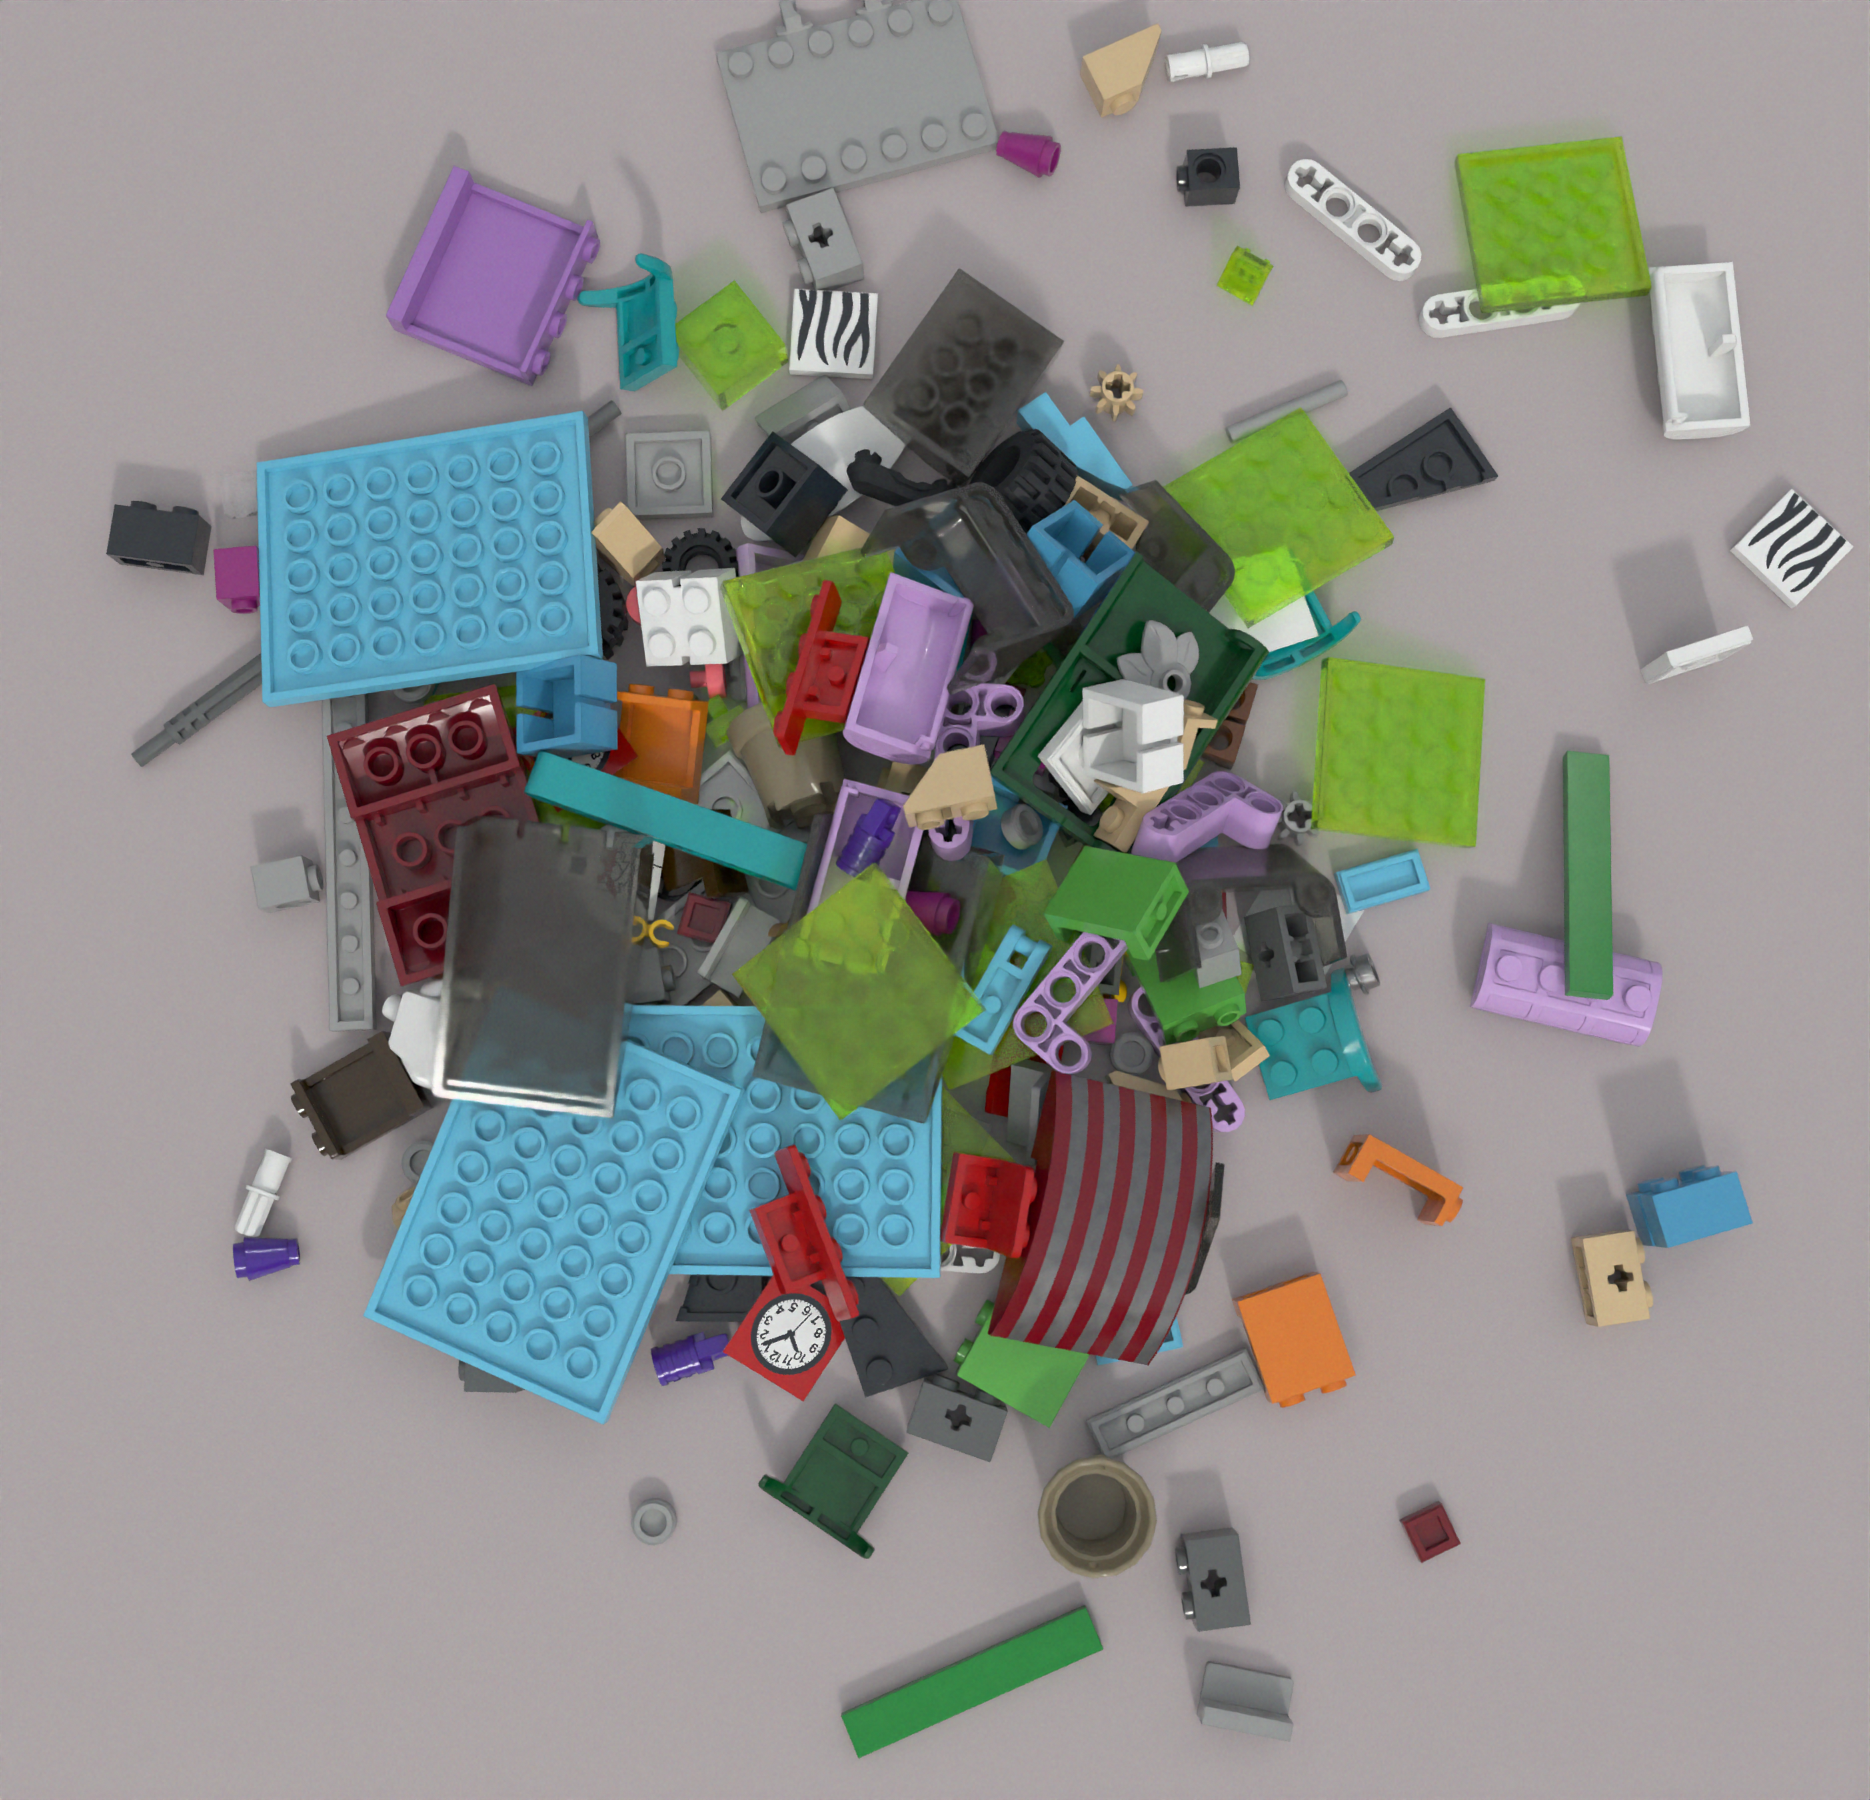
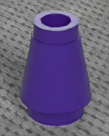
M244 1237L243 1242L233 1243V1260L237 1278L248 1277V1280L251 1281L294 1265H300V1251L297 1238L288 1240Z

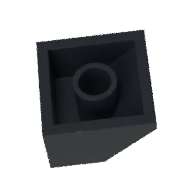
M772 431L722 496L721 500L796 558L825 519L836 508L848 489L819 464Z

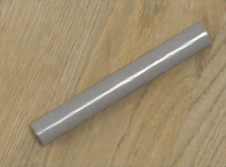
M1340 380L1225 428L1227 437L1231 443L1343 398L1347 396L1346 386Z

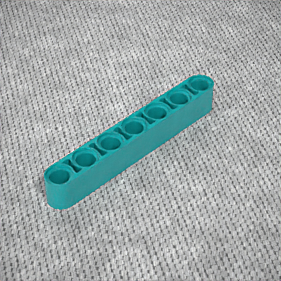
M539 751L524 790L526 795L542 802L800 893H807L822 854L821 850L801 841L543 751Z

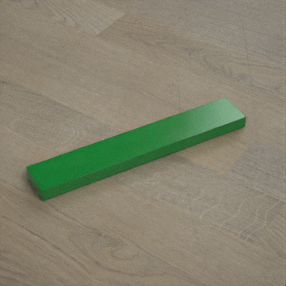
M1567 751L1563 756L1565 996L1609 1000L1613 996L1609 755Z
M1083 1605L841 1713V1717L858 1758H861L1103 1650V1646L1086 1606Z

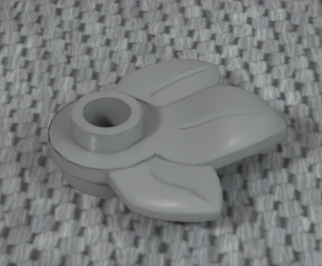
M1150 620L1145 623L1141 653L1121 655L1117 657V664L1125 680L1170 691L1167 687V679L1169 676H1173L1176 686L1174 691L1170 692L1184 695V699H1186L1191 689L1190 674L1198 663L1199 648L1192 632L1183 633L1176 638L1166 625Z

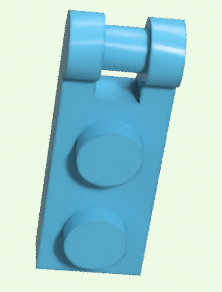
M1012 925L951 1033L989 1055H993L1035 977L1046 962L1052 950V945L1043 940H1039L1037 943L1025 936V930ZM1015 951L1028 957L1023 969L1009 963Z

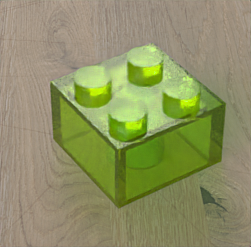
M735 280L675 324L679 357L722 411L789 362L786 344Z

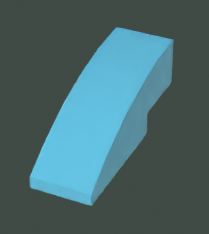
M1046 392L1018 410L1016 424L1022 431L1028 428L1040 430L1075 463L1079 477L1113 498L1123 501L1129 497L1133 484L1085 417L1069 425Z

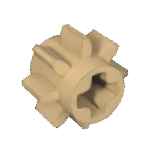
M1119 364L1116 365L1114 372L1108 375L1100 370L1097 380L1102 386H1092L1089 394L1092 398H1099L1095 412L1099 414L1105 411L1111 414L1112 421L1116 422L1118 414L1124 411L1133 416L1136 407L1131 400H1140L1143 395L1142 389L1134 388L1137 373L1134 372L1128 375L1121 371ZM1119 388V393L1122 395L1121 398H1113V391L1111 389Z

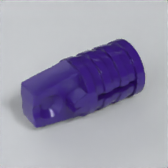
M876 799L868 814L862 813L853 828V833L850 834L847 844L843 847L842 854L838 856L835 864L847 874L862 881L871 882L875 870L880 865V860L883 859L886 849L890 847L896 834L892 829L899 816L901 807L888 799Z
M703 1331L687 1336V1339L677 1340L675 1343L651 1348L653 1365L661 1386L669 1385V1382H676L684 1377H691L696 1373L699 1375L715 1369L713 1361L728 1356L723 1353V1350L731 1340L730 1336L724 1333L706 1339L705 1332Z

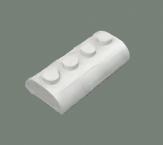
M1733 262L1649 267L1647 270V281L1651 301L1652 329L1655 340L1664 436L1669 439H1698L1720 437L1745 430L1750 426Z

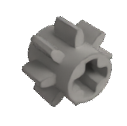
M1293 791L1288 805L1284 801L1279 800L1283 805V811L1277 824L1281 831L1277 840L1281 841L1287 836L1293 837L1297 847L1303 844V834L1305 832L1313 838L1320 834L1319 830L1313 825L1315 821L1324 818L1325 813L1316 812L1312 806L1315 803L1316 797L1313 796L1307 801L1299 800L1298 792ZM1294 809L1298 816H1305L1306 819L1299 828H1297L1295 821H1288L1287 818Z

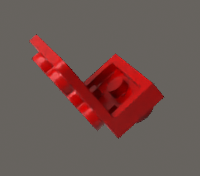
M953 1152L940 1230V1241L985 1248L1001 1255L1018 1259L1022 1249L1027 1246L1030 1236L1027 1216L1029 1204L1034 1201L1037 1193V1179L1034 1176L1033 1167L999 1158Z

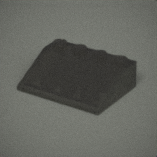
M959 268L864 401L863 407L926 464L965 490L980 464L994 449L1017 416L1018 410L1024 406L1058 357L1064 340Z

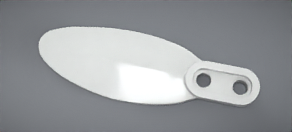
M936 374L924 375L886 402L865 405L842 412L815 426L791 444L819 464L848 489L828 517L837 514L863 496V494L853 489L846 472L848 465L855 461L854 456L856 452L863 449H869L871 455L873 452H876L882 459L880 465L891 469L902 453L906 442L946 414L953 401V390L946 379ZM928 389L936 390L939 394V399L935 401L928 399L925 391ZM896 412L902 413L906 417V423L897 424L892 419V414ZM743 516L741 517L742 530L747 537L760 542L773 541Z

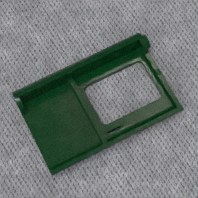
M1137 551L1133 554L990 769L992 778L1084 846L1116 852L1121 851L1110 847L1093 836L1100 826V819L1094 826L1087 825L1037 788L1032 781L1034 773L1042 763L1038 755L1083 701V688L1093 686L1095 683L1103 684L1124 679L1118 668L1117 657L1125 654L1141 653L1142 635L1147 621L1153 620L1166 625L1176 638L1183 633L1192 632L1198 644L1199 659L1196 667L1190 674L1191 689L1185 700L1202 704L1205 707L1203 712L1216 718L1218 721L1215 729L1198 728L1186 770L1183 769L1184 783L1269 654L1268 649L1251 635L1238 629H1229L1149 566L1143 560V556ZM1169 676L1167 687L1170 691H1174L1176 682L1173 676ZM1183 783L1169 786L1156 807L1174 797ZM1116 797L1112 799L1106 810L1109 807L1113 806V804L1117 800ZM1134 842L1132 843L1131 847L1129 848L1126 854L1131 853Z

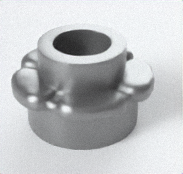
M1368 953L1359 957H1355L1352 954L1350 956L1351 964L1344 967L1346 976L1354 991L1361 988L1362 992L1368 995L1370 989L1380 986L1378 973Z

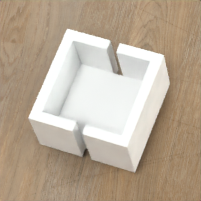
M735 568L697 570L691 573V570L654 572L636 581L646 667L684 665L689 661L690 665L726 664L744 654Z
M1125 679L1083 688L1084 728L1091 729L1123 721L1122 727L1083 736L1084 775L1140 793L1183 783V743L1177 742V736L1183 735L1184 695Z

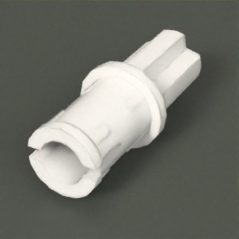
M1238 42L1208 48L1207 44H1203L1201 49L1165 55L1168 81L1174 82L1184 78L1203 75L1207 79L1211 78L1214 72L1245 67L1249 64L1247 44Z
M268 1149L264 1150V1156L252 1185H246L245 1188L249 1192L235 1224L237 1232L255 1238L260 1235L274 1199L278 1201L280 1199V1196L276 1194L292 1158Z

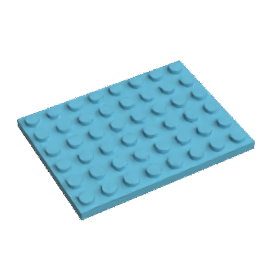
M584 411L256 463L262 702L268 707L531 670L557 659L580 654L603 659L596 539L591 533L595 525L588 417Z
M499 986L363 1316L604 1425L609 1421L745 1089L509 988Z
M588 1005V1023L745 1089L669 1274L774 1276L749 1210L789 1195L774 1152L795 1144L798 1152H802L809 1163L811 1175L808 1179L814 1195L817 1194L825 1205L827 1217L824 1221L830 1237H834L841 1248L843 1260L840 1264L845 1277H941L943 1008Z

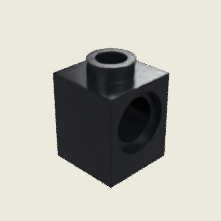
M1237 147L1186 151L1183 166H1177L1176 169L1177 191L1184 192L1185 207L1235 204L1240 189ZM1208 172L1216 178V181L1211 183L1204 182L1199 179L1197 174Z

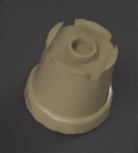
M786 694L764 700L744 710L732 720L726 731L736 757L744 760L770 827L777 830H786L783 820L795 819L799 829L833 818L840 789L845 779L835 733L839 727L838 722L806 718L795 756L785 755L777 738L774 736L773 726L777 713L783 711L787 699Z
M1102 1454L1076 1459L1057 1470L1043 1489L1037 1511L1040 1537L1051 1557L1068 1571L1093 1579L1117 1576L1137 1564L1150 1547L1157 1524L1154 1497L1144 1479L1124 1462L1113 1460Z

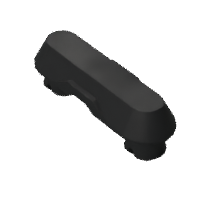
M869 449L856 452L854 456L855 461L850 463L846 470L850 483L856 492L924 518L949 493L960 500L957 496L959 489L954 482L951 481L948 484L947 479H938L932 485L926 482L916 483L906 479L900 472L880 465L882 459L879 454L873 452L871 455Z

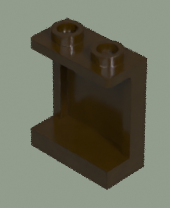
M381 1031L367 1039L369 1043L306 1079H297L290 1083L295 1094L291 1095L292 1103L302 1118L308 1116L316 1131L311 1134L313 1142L323 1156L329 1155L332 1160H342L433 1108L422 1087L412 1081L401 1058L390 1049L388 1043L391 1035L390 1032Z

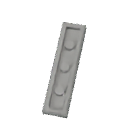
M1243 1347L1087 1419L1086 1422L1100 1453L1114 1459L1263 1390L1264 1387L1246 1348Z

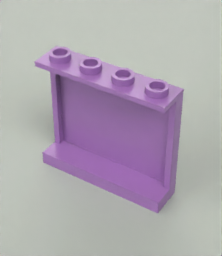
M453 166L386 313V318L395 331L533 386L537 375L542 376L550 361V352L548 350L554 337L559 338L564 331L567 322L565 312L570 301H576L578 294L581 293L584 283L582 274L587 262L592 264L598 255L600 239H598L594 223L587 220L584 227L477 184L473 181L469 171Z

